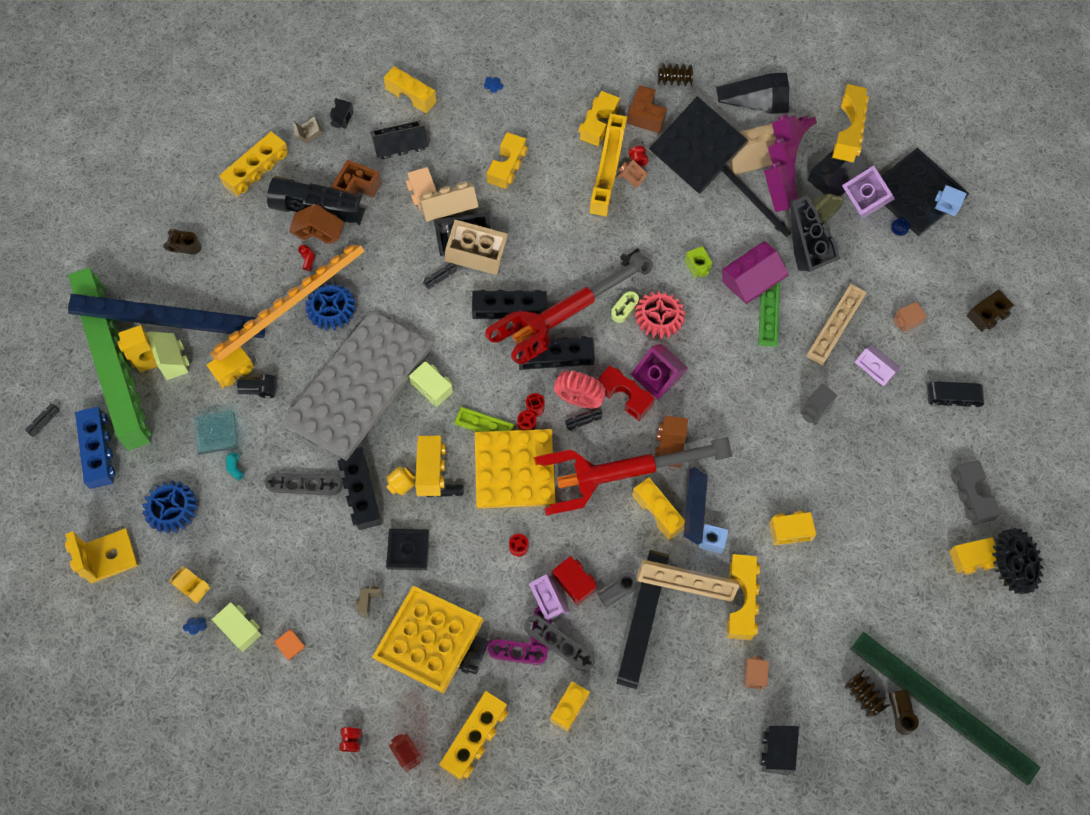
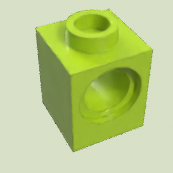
M703 246L686 252L684 261L694 278L698 276L704 277L710 273L713 263Z

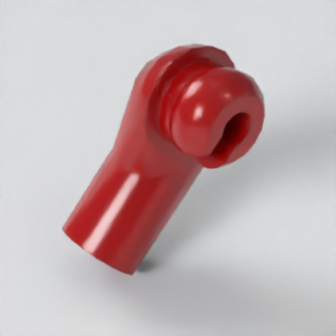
M300 245L298 252L305 260L302 269L311 271L315 254L310 247Z

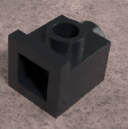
M335 98V107L330 112L331 125L335 128L342 127L346 129L354 113L352 103Z

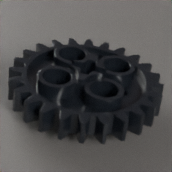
M1012 528L1003 530L1002 533L998 534L999 538L995 539L997 545H993L996 553H992L996 557V561L993 564L998 566L995 571L1001 574L999 580L1004 579V586H1009V591H1014L1015 594L1020 593L1021 595L1034 592V589L1039 588L1038 584L1042 583L1039 577H1043L1040 569H1044L1040 565L1043 559L1038 556L1041 551L1036 550L1037 543H1032L1033 537H1028V533L1022 532V529Z

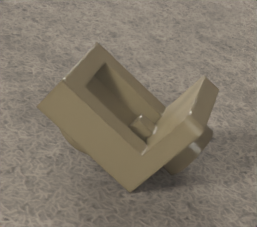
M316 117L311 118L301 126L296 122L292 124L295 137L305 143H309L323 134L320 122Z
M367 586L366 589L361 588L360 599H356V611H359L360 617H369L371 597L383 598V592L379 587Z

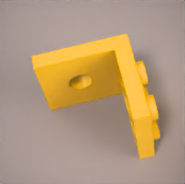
M126 528L87 543L74 531L65 534L67 539L65 547L67 552L71 553L72 560H70V566L73 572H77L80 577L85 578L91 584L138 566ZM117 550V556L114 559H108L109 551Z

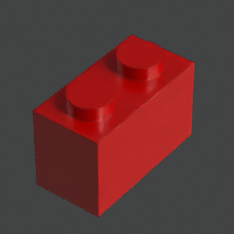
M570 556L552 570V576L578 606L596 592L597 582L591 574L587 575L583 571L584 567L578 559L574 560Z

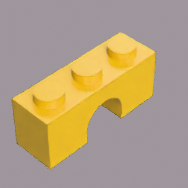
M395 66L383 77L387 91L397 97H400L403 93L411 99L413 106L426 114L437 102L434 89Z
M601 91L599 96L594 98L593 107L587 111L586 120L580 124L578 130L580 140L598 147L606 134L607 125L600 122L599 119H609L610 114H616L620 106L619 97Z
M506 133L500 145V155L507 157L508 160L504 162L492 161L486 173L487 183L507 189L508 185L513 183L514 173L520 169L522 163L521 158L522 156L525 157L528 152L526 138Z
M141 325L118 333L120 337L118 341L121 352H124L127 360H130L133 368L136 367L141 373L158 367L147 333Z
M647 478L633 489L632 496L643 510L647 509L651 512L657 522L656 526L668 540H671L684 530L685 520L650 478Z

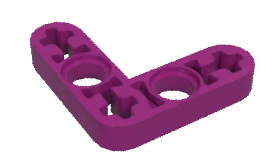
M539 606L535 609L534 615L541 617L538 615V613L542 612ZM536 621L533 622L532 630L535 628L539 629L536 626ZM547 632L546 640L549 642L550 632ZM531 637L530 644L497 639L489 643L488 653L495 660L541 665L547 659L548 648L533 637ZM496 644H498L501 649L506 650V645H509V657H506V652L499 651L498 655H495L491 648H495ZM515 647L523 649L524 653L520 658H515L511 654ZM526 648H531L529 653H536L537 650H540L544 657L535 660V656L529 655V660L525 659L527 655Z

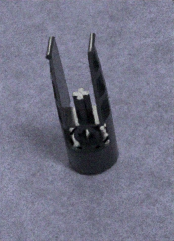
M274 176L269 184L267 193L269 209L298 212L316 204L322 206L327 212L336 215L343 222L357 223V225L361 224L365 212L364 208L359 207L362 199L361 195L356 196L348 192L312 183L309 185L295 182L293 179Z

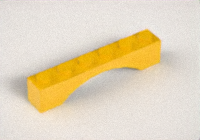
M850 84L846 85L841 109L847 114L851 126L839 132L832 158L854 163L855 157L860 155L863 140L862 134L865 128V114L869 96L866 95L867 88Z
M610 114L600 166L590 202V214L606 217L608 215L626 130L627 116Z

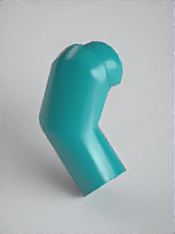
M233 452L229 453L225 458L226 471L237 481H240L245 474L237 468V462L240 458L239 454Z

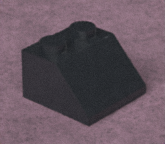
M769 726L766 728V731L762 732L761 743L765 744L764 753L761 752L759 765L763 766L762 772L788 776L796 771L799 726Z

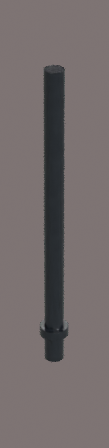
M727 166L722 170L741 192L770 220L777 231H780L786 238L791 234L785 226L786 224L780 221Z

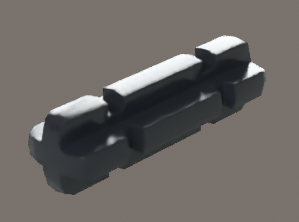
M449 263L446 265V268L443 267L432 274L431 278L427 277L424 279L423 282L426 288L431 289L435 286V283L438 284L448 278L449 274H454L457 271L455 265Z
M50 404L46 408L47 410L43 411L33 421L34 424H30L25 431L30 436L35 437L39 433L38 430H42L50 422L52 416H55L60 411L57 406Z
M597 408L592 410L591 413L586 412L575 416L574 419H566L565 425L568 430H572L576 426L580 427L592 423V420L602 419V413Z
M455 484L454 487L452 485H445L444 488H441V496L437 497H450L453 494L455 496H463L464 487L462 484Z

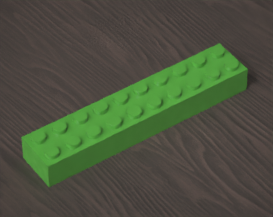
M90 267L68 274L73 294L108 298L104 294L107 292L104 283L100 281L98 274L93 273ZM80 316L116 437L128 451L151 443L149 436H152L149 426L144 422L147 419L143 408L139 406L141 398L134 389L136 382L129 373L131 366L128 360H125V354L121 352L118 345L120 337L118 334L119 330L114 325L116 320Z

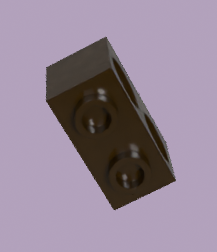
M998 289L974 306L967 314V317L981 332L985 329L991 330L998 324L997 321L999 319L1003 321L1011 315L1010 310L1014 304Z

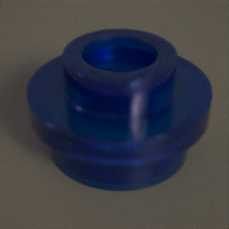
M903 218L893 221L891 225L892 232L898 236L906 235L910 229L908 221Z

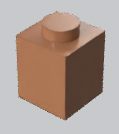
M918 302L899 309L894 316V323L904 333L921 325L927 316Z
M752 656L751 659L748 658L745 662L743 687L764 690L768 683L769 661H764L762 657Z

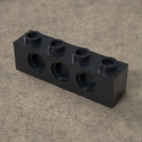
M472 291V319H502L512 312L526 311L540 314L547 310V291Z
M580 336L572 339L562 337L557 340H550L547 350L526 363L519 364V370L594 365L593 337ZM538 341L533 344L532 349L538 346ZM576 349L579 352L573 353L570 350ZM557 350V351H559L560 353H559V354H553L552 351ZM523 351L518 353V358L522 356Z
M359 447L354 450L347 461L340 457V460H337L340 472L344 471L345 477L342 478L344 489L349 491L346 499L348 507L353 508L354 513L350 514L353 526L357 525L359 530L382 525L365 454L363 448ZM352 469H359L356 474H350ZM358 486L364 487L360 492L354 491ZM362 504L368 505L365 510L358 509Z

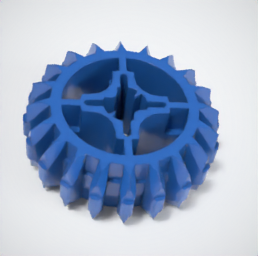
M326 282L325 287L320 285L318 290L312 291L313 294H308L305 311L308 314V319L312 320L314 326L318 325L320 330L325 326L327 331L330 327L336 331L337 325L343 329V322L349 324V319H353V313L356 311V302L353 299V294L349 292L347 287L343 288L342 284L336 286L334 282L329 286ZM345 301V306L343 310L340 311L339 307L341 306V302ZM319 302H321L322 306L320 307V310L317 312V305L319 304Z
M172 480L168 485L167 482L163 481L162 487L156 485L155 491L149 490L151 496H144L147 503L142 504V507L146 509L143 511V515L146 517L145 521L150 524L152 529L157 528L158 532L164 530L166 534H169L172 528L177 533L179 526L185 530L183 525L185 522L191 524L189 517H196V514L192 511L198 510L197 505H195L198 501L194 497L195 493L190 490L188 485L184 486L182 482L176 484ZM180 495H182L185 500L184 508H182L179 505ZM171 504L174 505V507H172V508H169V509L166 508V507H168L169 505L171 506ZM156 506H159L161 509L160 519L156 517Z

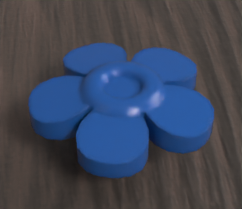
M487 77L484 88L496 93L498 90L503 89V84L500 83L501 80L498 77L494 79Z
M203 617L197 620L196 618H190L187 620V624L183 625V631H189L190 635H195L199 630L204 631L207 628L206 619Z

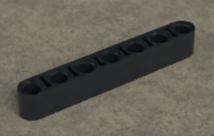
M649 550L647 561L667 565L669 554ZM641 582L616 682L618 685L637 690L662 586Z

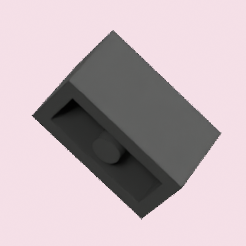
M821 384L808 398L800 414L803 415L807 422L816 425L828 412L837 394L824 384Z

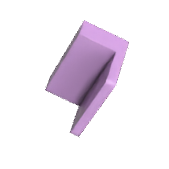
M873 345L867 347L855 361L858 366L882 386H885L901 369Z
M546 574L529 583L547 621L562 613L566 615L570 613L552 576Z

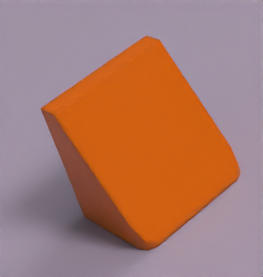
M291 629L274 641L288 661L305 648Z

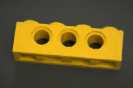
M272 131L269 132L219 175L222 184L237 197L241 193H245L251 184L258 182L265 172L272 170L279 160H283L287 156V153H289L287 145Z
M485 691L440 762V768L460 781L464 777L468 779L474 769L471 765L475 759L480 760L486 750L483 747L486 741H491L497 732L494 728L498 722L503 723L509 713L506 711L507 704ZM484 714H491L493 720L491 723L485 724L481 721ZM473 732H479L482 737L480 741L472 742L470 735ZM462 750L470 753V757L466 761L458 759V754Z

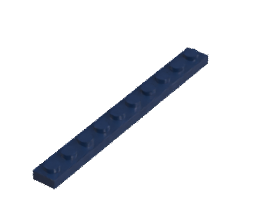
M71 294L68 305V314L223 334L239 332L244 328L243 325L246 322L257 318ZM266 327L253 337L264 338Z

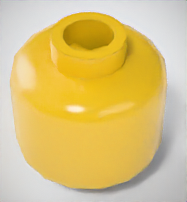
M399 466L387 476L388 485L386 487L393 495L395 493L405 495L415 486L414 479L416 477L408 467L405 466L403 468Z

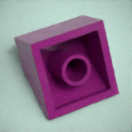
M658 344L649 349L631 375L655 398L659 399L680 380L688 367L665 346Z

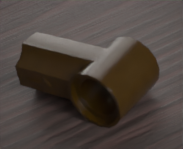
M908 690L892 692L889 694V699L895 717L896 731L901 735H909L918 728L919 720L913 712ZM903 719L909 721L910 728L903 725Z

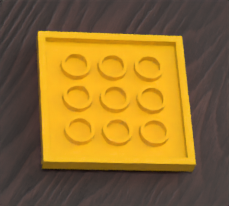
M552 429L475 432L477 509L551 506L555 504L554 464L535 466L534 457L553 453Z
M412 586L372 658L444 694L484 619L418 587Z

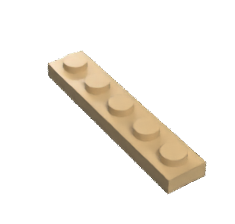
M850 284L806 357L823 366L867 292Z
M643 559L636 576L639 582L733 602L739 587L737 580Z

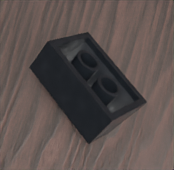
M421 120L370 131L377 158L388 159L393 154L398 153L401 156L408 154V151L411 150L419 152L425 150V147H429L425 126Z
M832 151L811 170L808 181L824 195L842 196L846 192L842 185L868 169L861 152L859 156L855 157L853 163L832 158Z
M486 207L466 210L434 219L440 256L445 255L454 220L491 229Z

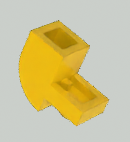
M181 566L168 581L196 604L210 589L204 580L198 578L184 566Z

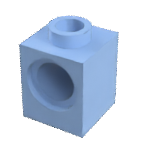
M946 185L943 191L939 190L935 201H937L935 209L956 216L967 193Z
M705 524L703 541L699 544L698 548L722 554L728 530ZM712 535L716 538V541L710 542L706 536Z

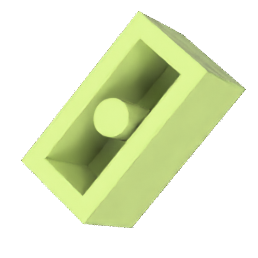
M426 361L409 375L410 383L436 407L453 393L452 382L446 376L443 378L439 374V370L433 364L429 365Z
M230 602L212 620L244 652L261 636L258 632L260 626L253 619L248 621L244 617L247 613L239 604L235 607Z

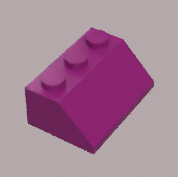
M764 240L722 269V282L745 304H748L786 278L789 273L778 252Z

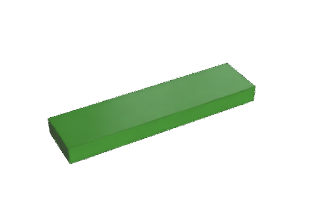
M780 282L760 295L759 346H778Z

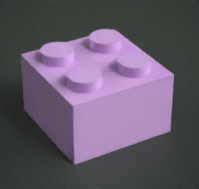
M874 165L842 185L862 218L867 217L894 200L892 193Z

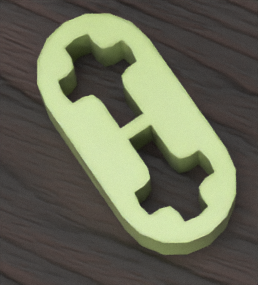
M626 292L614 305L611 317L615 322H624L635 310L639 302V297L635 292ZM627 299H634L633 302H630L628 305H626ZM622 309H624L623 316H616L617 312H620Z

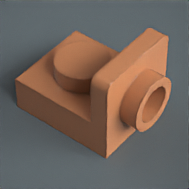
M632 160L629 163L624 162L618 170L620 172L616 177L618 179L624 177L631 185L637 188L648 173Z

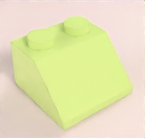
M147 332L156 364L166 380L189 373L187 366L190 363L187 356L182 353V350L185 348L181 339H177L174 333Z

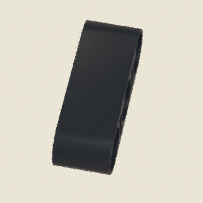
M941 381L927 384L928 403L930 405H933V403L944 406L956 404V406L971 407V405L981 407L984 405L982 384Z

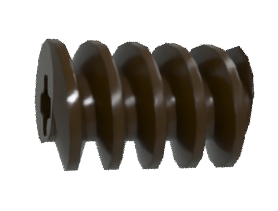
M662 63L658 69L657 85L663 80L665 86L667 81H670L671 86H673L674 81L677 82V86H680L681 81H683L684 87L687 86L688 82H690L692 87V65L689 64L686 69L685 64H682L679 69L678 64H675L674 68H672L671 63H669L666 68L665 64Z
M863 670L851 678L845 685V688H853L850 695H858L855 702H863L860 709H868L865 716L874 717L889 707L890 704L883 705L886 698L877 697L880 690H872L875 683L867 684L870 676L862 677L861 675L865 671Z

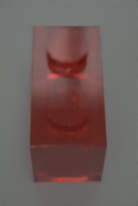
M401 733L391 740L392 744L389 747L405 773L424 761L408 734L403 736Z

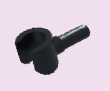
M636 248L628 255L622 254L620 256V259L623 261L621 265L624 267L629 265L631 256L634 253L640 252V250Z

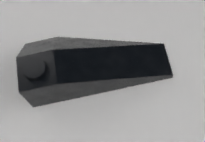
M787 72L770 73L716 87L719 103L749 107L752 110H763L771 114L789 113V81Z
M808 195L790 201L793 249L798 270L811 272L839 260L840 255L834 237H831L828 233L826 224L820 220L818 211Z

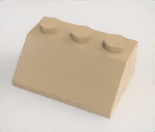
M772 124L741 131L740 133L749 142L729 163L732 172L737 175L770 166L772 161L768 146L774 145L776 140Z
M467 181L460 182L457 186L451 188L450 186L442 187L437 192L427 191L418 197L420 211L426 222L479 207L474 186Z
M454 220L445 250L444 261L497 275L508 234Z

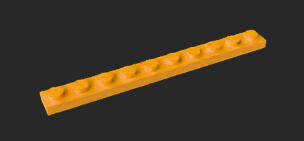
M353 244L344 248V252L341 255L332 257L329 264L319 267L313 276L303 279L300 286L291 288L287 292L288 295L275 300L272 307L264 309L258 314L259 317L246 322L243 325V329L228 336L229 339L224 343L217 344L213 348L214 351L210 353L211 357L214 360L222 361L364 253L363 248L360 245Z

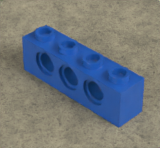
M99 407L76 411L75 417L84 484L89 489L113 484V477L116 474L110 462V459H113V453L111 448L108 447L111 437L105 425L108 424L107 414L103 413ZM96 445H99L96 450H93ZM102 462L100 467L95 468L98 463Z

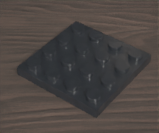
M696 96L652 144L649 150L698 194H701L749 141Z
M918 148L881 176L894 197V200L884 206L918 237L947 214L935 209L937 205L935 198L939 190L943 191L947 185L967 193L964 199L969 195L962 186Z

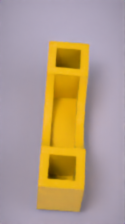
M733 554L730 558L729 579L739 582L745 600L743 607L734 613H730L727 618V638L752 640L754 635L758 633V623L755 622V615H758L759 603L756 602V595L759 594V583H756V575L760 573V563H757V556Z

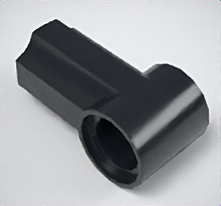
M263 374L260 377H239L237 379L238 394L258 395L262 398H265V396L274 398L277 377L269 374Z

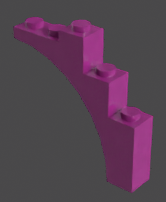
M788 114L777 117L778 121L772 122L776 140L774 145L768 146L772 164L770 169L764 170L775 212L790 209V201L798 198L795 182L797 150L805 132L811 126L817 124L816 117L808 118L807 115L796 119V115L788 117Z

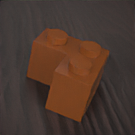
M639 85L628 113L627 124L656 133L661 132L666 119L667 108L653 104L656 93L655 89Z
M347 160L331 188L354 195L357 192H361L374 197L382 183L378 171Z
M314 204L294 213L289 232L302 240L314 236L326 244H331L339 240L344 222L336 215L324 210L322 206Z
M664 416V420L659 422L656 441H660L659 447L655 448V456L684 451L688 418ZM682 463L670 465L668 467L681 468Z

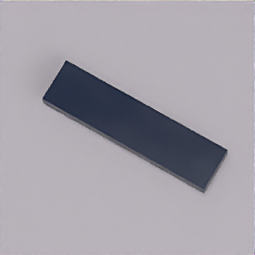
M696 467L689 469L683 536L698 545L703 541L708 476Z

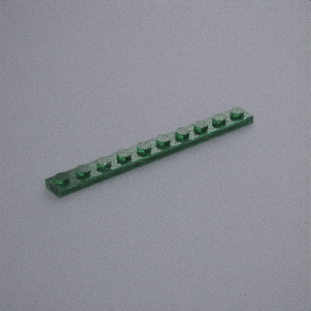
M865 632L861 633L850 648L853 652L902 690H908L910 696L1024 784L1029 785L1041 768L1039 765Z

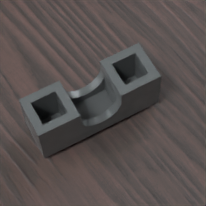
M980 460L957 465L952 470L951 477L959 488V498L966 506L968 520H971L973 525L996 520L1001 515L995 497H981L975 490V485L981 484L987 478Z

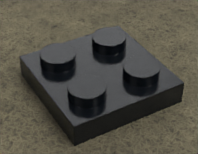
M389 529L386 569L427 570L429 529Z

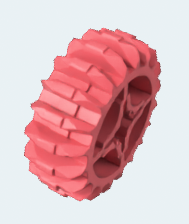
M660 291L657 292V295L653 292L649 296L645 295L643 300H639L635 309L636 324L641 325L640 331L646 330V336L652 333L653 339L656 335H659L660 340L663 338V335L667 338L671 334L675 336L677 330L680 331L682 324H684L685 311H683V304H680L679 299L674 300V294L667 296V291L664 295ZM656 305L655 308H650V310H647L649 307ZM670 319H674L672 322L663 325L665 321H670Z
M568 370L561 372L558 378H556L554 391L561 400H565L567 403L593 409L601 406L605 398L606 389L604 385L587 374Z

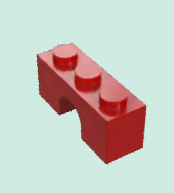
M609 365L597 379L604 385L606 389L605 396L608 399L617 392H623L628 395L629 400L625 404L624 411L639 422L654 405L655 398H653V395L649 391L641 389L633 379L625 377L618 368H613Z

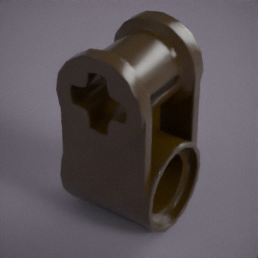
M169 229V237L163 245L165 250L191 255L201 251L202 245L195 233Z

